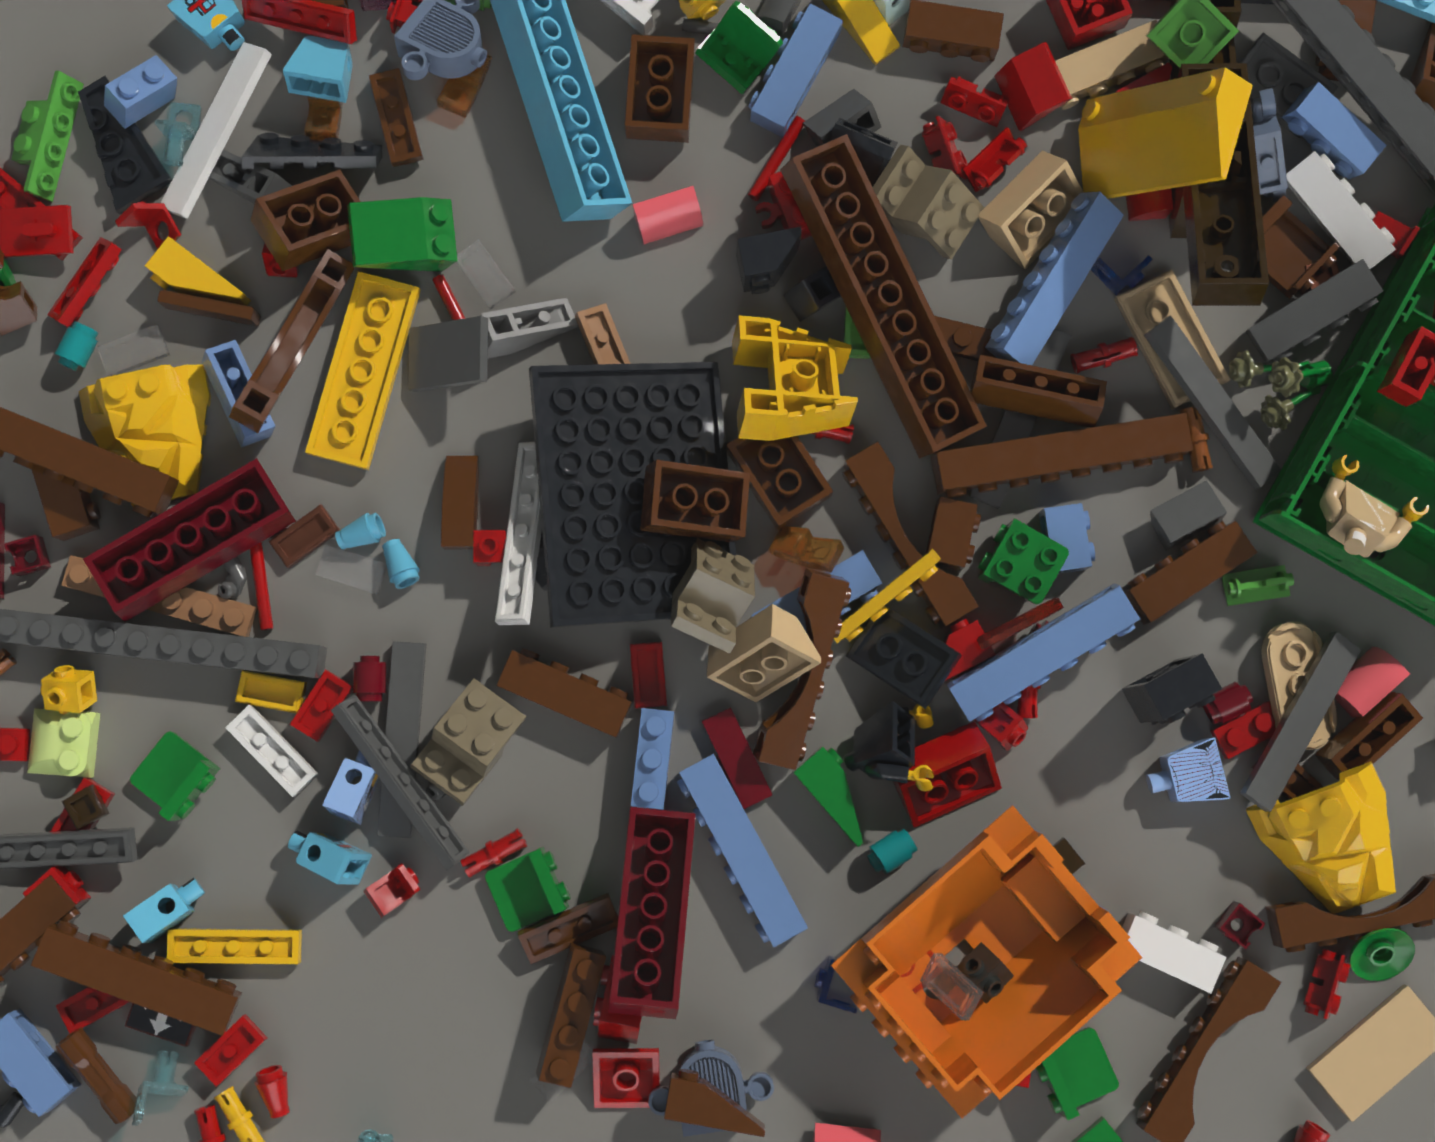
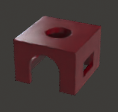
M32 535L4 543L6 552H10L15 561V567L10 566L12 575L21 577L51 568L43 537ZM29 551H35L37 554V559L33 563H28L25 559L26 553Z
M1233 901L1214 927L1238 947L1246 950L1251 944L1248 941L1250 935L1257 929L1262 930L1265 923L1241 903ZM1235 918H1239L1243 922L1242 928L1238 931L1233 930L1231 927V921Z

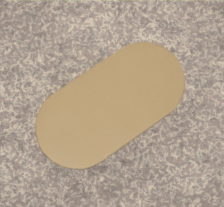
M1287 622L1273 627L1267 633L1262 644V662L1275 728L1279 725L1323 646L1319 635L1315 631L1312 632L1307 625L1301 622ZM1334 700L1306 750L1323 747L1329 741L1331 733L1335 732L1337 711Z

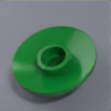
M1378 929L1366 934L1355 943L1349 955V963L1353 972L1362 979L1369 981L1386 980L1400 974L1410 965L1415 955V945L1412 938L1400 929Z

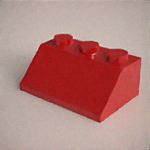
M974 721L915 747V766L909 768V770L914 771L920 765H927L934 775V778H923L931 781L933 788L930 791L924 792L919 790L915 781L907 780V783L893 781L914 828L1002 789L990 745Z

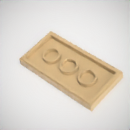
M1172 269L1114 298L1172 410L1189 402L1190 399L1144 336V334L1166 317L1172 316L1220 385L1230 381L1224 366Z
M1403 984L1307 1066L1306 1069L1347 1119L1353 1122L1435 1052V1017L1411 988Z

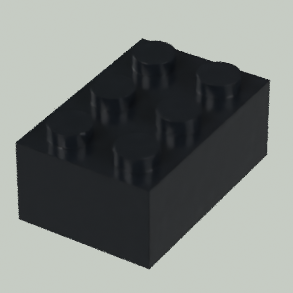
M1203 653L1176 659L1122 688V691L1139 722H1151L1152 725H1155L1157 723L1164 724L1168 722L1170 724L1187 715L1184 709H1191L1196 706L1200 708L1214 701L1216 698L1213 694L1221 690L1222 687Z

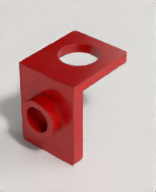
M143 201L133 203L115 220L118 227L145 226L157 249L165 241L158 234V226L161 222L167 224L169 229L168 236L174 241L181 236L164 203H145Z
M1378 211L1372 221L1379 229L1385 227L1395 238L1396 242L1392 245L1396 250L1389 255L1400 259L1420 228L1415 226L1412 229Z
M65 866L51 867L22 893L26 897L51 875L76 905L86 903L91 899V896L82 887L84 882L81 877L73 870L68 871Z

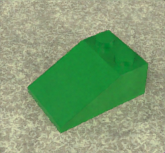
M418 197L347 204L353 267L442 272L458 261L451 199Z

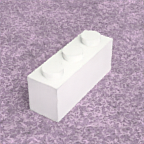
M1140 911L1138 916L1130 913L1127 914L1122 928L1131 937L1128 941L1143 957L1139 961L1210 994L1212 993L1226 960L1225 956L1217 953L1219 946L1201 938L1198 944L1186 939L1189 934L1188 932L1173 925H1170L1168 930L1156 925L1159 920L1158 918Z

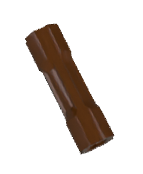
M82 1027L75 1029L55 1046L69 1066L79 1073L97 1096L101 1107L115 1124L122 1123L141 1107L140 1101L129 1087L119 1080L98 1053L96 1045Z

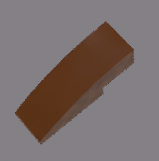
M446 456L441 520V547L444 550L473 549V530H477L479 456Z

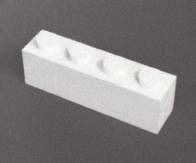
M1314 151L1286 174L1287 185L1330 239L1340 246L1339 250L1353 265L1364 259L1369 269H1371L1396 250L1392 245L1396 240L1385 227L1379 229L1372 221L1376 216L1366 203L1363 202L1359 205L1352 195L1355 193V190L1345 178L1339 180L1332 172L1335 169L1332 161L1324 153L1319 156Z

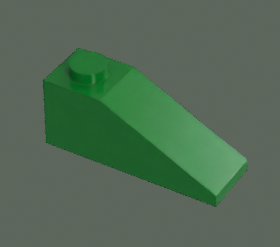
M820 747L792 773L850 840L859 847L863 844V839L846 774L840 766L844 761L832 747L828 751L824 747Z

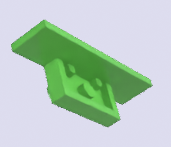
M55 71L47 100L26 102V106L21 114L22 121L18 136L14 141V151L11 158L12 161L21 165H30L23 190L48 202H53L80 101L78 91L82 90L84 85L61 71Z

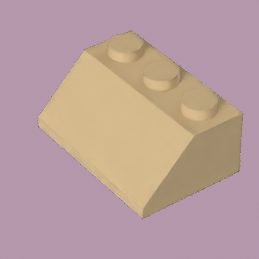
M1041 151L979 213L978 218L989 237L1021 268L1026 269L1040 255L1042 250L1048 246L1055 235L1056 227L1064 220L1071 209L1072 201L1080 193L1084 192L1067 160Z
M771 604L736 627V645L730 654L709 645L707 678L754 702H758L821 664V656L799 619Z

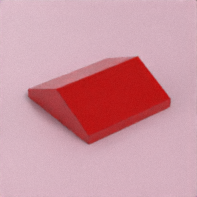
M1043 42L1011 58L994 75L1004 95V99L1009 101L1007 105L1019 131L1028 128L1072 99L1047 42Z
M659 1048L593 1049L594 1108H650L648 1104L649 1095L654 1088L660 1086Z

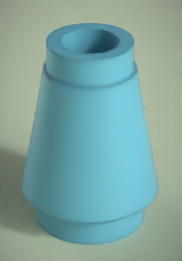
M365 513L340 531L335 532L336 541L342 550L378 543L380 538L386 536L385 526L377 513L371 515Z
M392 539L384 543L382 548L384 550L390 583H394L397 589H402L419 581L418 573L420 569L400 539Z

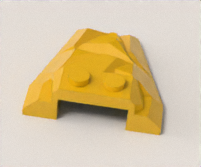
M160 365L100 378L96 380V384L86 386L78 391L84 422L100 448L179 480L171 500L190 497L199 491L203 455L201 454L202 440L207 432L205 418L207 406H210L211 402L208 377L203 365H182L177 367Z
M1372 762L1339 773V782L1282 803L1277 800L1271 812H1265L1257 805L1246 808V812L1259 839L1332 914L1396 893L1386 791Z

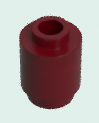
M360 656V662H353V693H356L361 702L382 701V693H386V662H380V656Z
M1233 682L1214 693L1213 695L1216 698L1214 701L1202 706L1213 725L1219 722L1224 724L1250 711V703L1253 702V697L1246 685L1240 686L1237 682Z

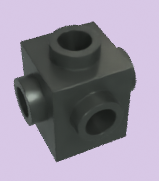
M982 942L971 953L964 956L960 964L954 969L962 979L958 985L972 999L978 995L986 1004L993 997L997 996L1003 987L1014 977L1003 962Z

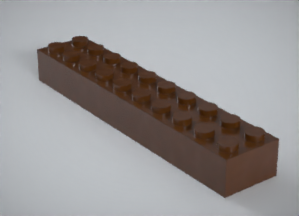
M848 135L841 136L791 158L780 170L919 459L987 427Z

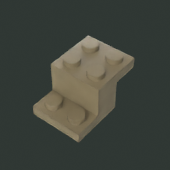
M906 145L898 147L873 186L887 219L901 234L926 239L943 258L951 260L977 221L979 213L984 209L983 205L952 170L925 165L915 152Z
M697 538L691 548V564L672 593L671 627L730 654L736 645V626L755 598L754 565L741 555L734 556L724 551L718 544L712 541L705 542Z
M473 678L436 724L431 740L413 761L411 768L463 806L501 758L506 744L525 721L526 716Z

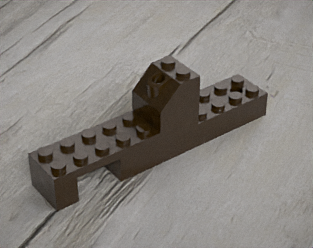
M1172 0V1H1171L1170 8H1171L1178 0ZM1209 0L1237 28L1242 12L1241 0ZM1234 37L1209 63L1181 64L1179 69L1170 60L1172 66L1171 80L1226 67L1249 82L1247 63L1236 62ZM1249 97L1226 180L1171 188L1173 210L1168 215L1170 238H1187L1192 306H1260L1269 285L1251 99Z

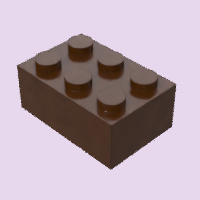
M631 34L625 117L626 139L689 143L695 38Z
M337 170L256 198L250 220L281 270L285 271L323 257L327 249L336 252L351 246L347 204L361 201L342 171Z
M798 436L773 441L736 438L726 445V452L739 472L750 473L749 488L777 531L829 499L833 494L832 488Z
M663 460L653 461L645 469L640 530L731 543L745 538L750 473Z

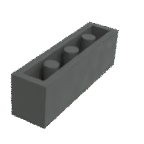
M1361 259L1250 327L1245 332L1265 363L1272 359L1274 362H1280L1282 357H1289L1293 354L1290 350L1291 347L1300 342L1305 347L1320 338L1321 335L1318 331L1327 325L1335 329L1348 321L1350 318L1347 313L1358 307L1363 312L1378 303L1379 301L1375 296L1382 293L1383 289L1364 259Z

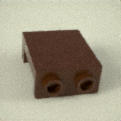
M1283 195L1262 218L1269 281L1290 299L1297 291L1303 295L1316 281L1311 276L1318 269L1324 273L1337 260L1333 254L1340 246L1336 242L1331 247L1328 246L1288 210L1293 203ZM1314 264V265L1306 272L1305 265Z

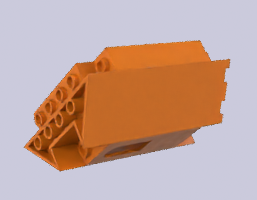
M1013 805L831 964L833 969L854 992L850 998L862 1013L869 1009L876 1018L871 1023L884 1038L889 1034L898 1043L893 1047L897 1054L906 1064L912 1060L919 1068L915 1074L927 1089L934 1085L962 1119L992 1092L999 1100L1010 1092L1122 991L1116 984V981L1143 958L1128 941L1131 937L1109 911L1098 906L1063 865L1062 861L1064 859L1042 833L1035 831ZM963 939L968 942L973 950L982 942L1014 975L1003 987L1002 991L987 1004L978 995L972 999L960 986H957L944 998H931L923 990V977L928 970Z

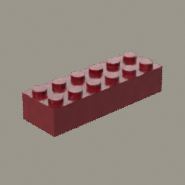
M256 458L88 555L83 560L114 613L126 622L295 523L296 520Z
M630 807L608 1013L676 1019L696 813Z

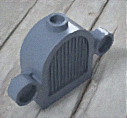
M423 0L394 35L398 57L402 58L403 73L408 79L420 80L428 72L442 78H460L470 74L477 67L480 68L487 58V50L483 49L480 26L472 15L479 10L480 0H455V5L445 0Z
M1270 88L1259 91V98L1251 102L1260 195L1263 194L1267 198L1272 197L1273 203H1276L1283 195L1287 198L1286 189H1288L1281 129L1276 118L1274 92Z
M714 1040L695 1042V1049L686 1055L679 1066V1069L698 1072L700 1078H705L745 1110H747L745 1094H749L754 1100L765 1101L771 1097L774 1091L773 1080L765 1072H756L748 1080H743L742 1071L736 1058L727 1050L715 1046ZM666 1086L654 1088L649 1095V1107L656 1115L663 1116L665 1114L669 1088ZM681 1122L683 1137L726 1131Z

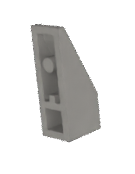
M567 298L484 312L480 315L488 318V359L513 354L578 326Z

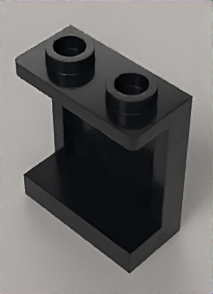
M839 118L831 133L830 141L846 134L848 135L873 187L891 160L898 142Z

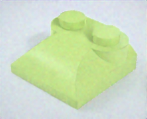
M34 708L27 773L93 778L100 713L68 712L62 715L59 711Z

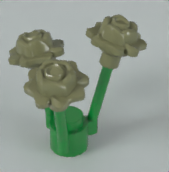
M1249 351L1238 352L1236 358L1229 363V377L1238 383L1239 388H1244V386L1250 387L1254 375H1262L1263 372H1271L1268 380L1272 384V390L1280 392L1284 397H1290L1292 393L1299 392L1300 385L1307 387L1306 391L1291 400L1286 399L1281 402L1278 397L1267 395L1265 396V401L1261 403L1262 421L1268 427L1280 428L1283 431L1287 429V424L1291 423L1288 412L1292 411L1296 404L1306 398L1319 394L1321 387L1330 384L1333 378L1331 366L1322 360L1314 363L1309 361L1297 363L1291 362L1287 357H1282L1280 362L1276 361L1270 365H1263L1262 362H1254L1253 358L1250 357Z

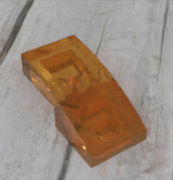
M487 55L484 64L480 68L477 67L470 74L460 78H449L437 99V107L466 118L485 80L492 56Z
M308 96L309 111L304 130L305 135L310 137V140L338 138L343 102Z
M784 526L779 530L768 550L772 555L788 562L811 569L832 572L845 548L840 539L813 537L809 528Z

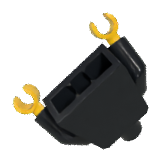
M892 701L884 708L877 710L872 717L859 725L854 731V750L844 755V762L847 768L853 772L860 769L872 779L907 783V780L915 781L919 790L924 792L930 791L933 788L931 781L923 778H934L932 770L927 765H920L914 771L909 770V768L915 766V720L917 726L923 729L929 728L934 724L929 705L924 709L917 704L913 710H909L908 707H900Z

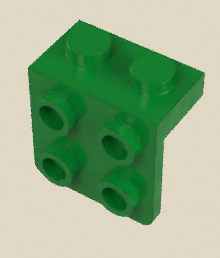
M734 1L717 27L698 47L695 54L740 94H743L783 45V41L775 30L766 26L754 15L750 8L744 6L739 1Z
M1014 518L1007 526L1002 523L993 538V541L997 542L993 552L986 551L977 568L982 570L978 578L987 584L994 581L1037 605L1042 603L1066 561L1069 551L1063 545Z
M169 731L162 736L131 775L130 782L162 808L158 814L167 821H177L185 819L195 807L194 801L201 793H205L216 780L214 776L221 768L175 732Z
M544 847L498 866L485 874V880L503 922L510 932L519 930L552 914L560 913L569 907L567 902L571 900L569 891L564 881L558 882L554 870L558 869L551 851L545 852Z
M1091 1027L1074 1033L1035 1068L1042 1083L1046 1081L1051 1094H1048L1047 1097L1055 1114L1060 1113L1067 1121L1079 1116L1077 1107L1115 1091L1119 1087V1082L1098 1034Z

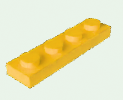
M934 549L930 550L842 622L839 636L834 638L837 644L844 638L850 642L864 630L860 625L870 618L873 622L879 619L888 611L885 605L893 598L898 602L913 591L910 585L918 578L924 582L937 572L938 568L935 564L941 558Z
M168 929L166 958L174 963L300 964L302 930Z

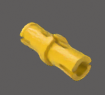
M233 1086L214 1097L229 1121V1124H227L229 1130L233 1129L240 1142H266L251 1119L253 1116L250 1110L246 1111Z

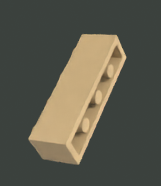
M1157 20L1056 60L1055 62L1072 97L1070 101L1060 106L1062 110L1075 106L1081 98L1086 96L1096 98L1104 94L1108 87L1116 84L1119 87L1125 86L1133 82L1136 76L1145 72L1148 74L1163 66L1168 57L1145 36L1157 23Z

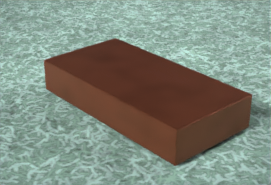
M320 504L271 539L269 543L285 566L291 568L334 537L335 532L340 531V528L324 506Z

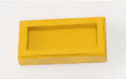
M242 670L235 702L297 713L303 704L307 682Z

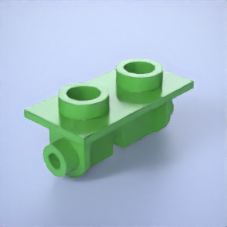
M1285 565L1224 574L1222 582L1227 606L1291 596L1289 586L1294 585V577L1292 573H1286Z

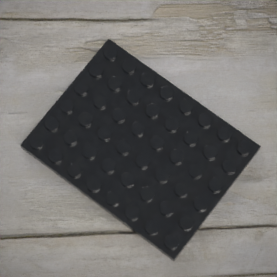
M718 362L531 366L529 368L550 628L670 620L672 593L691 564V548L697 538L640 530L645 469L653 461L663 460L728 470ZM701 539L705 542L712 541L718 544L724 551L734 556L736 555L735 542Z

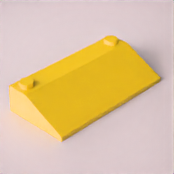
M1224 67L1087 99L1082 110V118L1078 128L1083 192L1100 191L1109 199L1226 180L1253 85Z

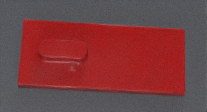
M56 205L0 209V249L4 253V258L74 254L71 206Z

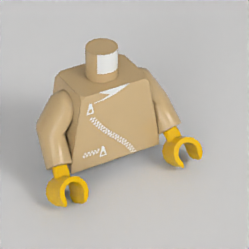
M1347 455L1335 460L1332 464L1335 477H1330L1319 503L1326 519L1327 534L1343 544L1347 553L1351 555L1359 554L1362 557H1369L1374 550L1383 552L1398 546L1413 527L1411 522L1418 521L1429 510V505L1425 506L1420 512L1416 511L1413 503L1418 497H1414L1403 507V517H1399L1400 513L1347 480L1344 482L1345 477L1358 470V460L1351 462L1348 467L1344 463Z

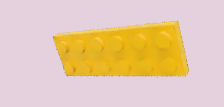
M358 271L305 453L369 471L421 292L419 287Z

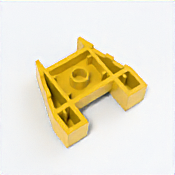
M739 315L732 339L733 365L768 368L769 390L743 389L737 410L738 438L773 441L849 426L858 397L840 396L838 374H843L852 345L831 338L826 342L808 336L809 331L797 327V330L793 331L781 327L780 321L771 318Z

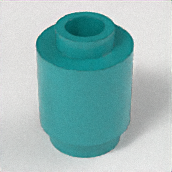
M74 321L72 327L66 329L54 353L60 357L58 363L74 371L77 370L78 366L85 368L98 343L96 340L98 332Z
M905 829L899 832L894 830L869 846L871 853L867 855V858L876 872L882 870L887 875L912 859V854L917 852L918 849Z

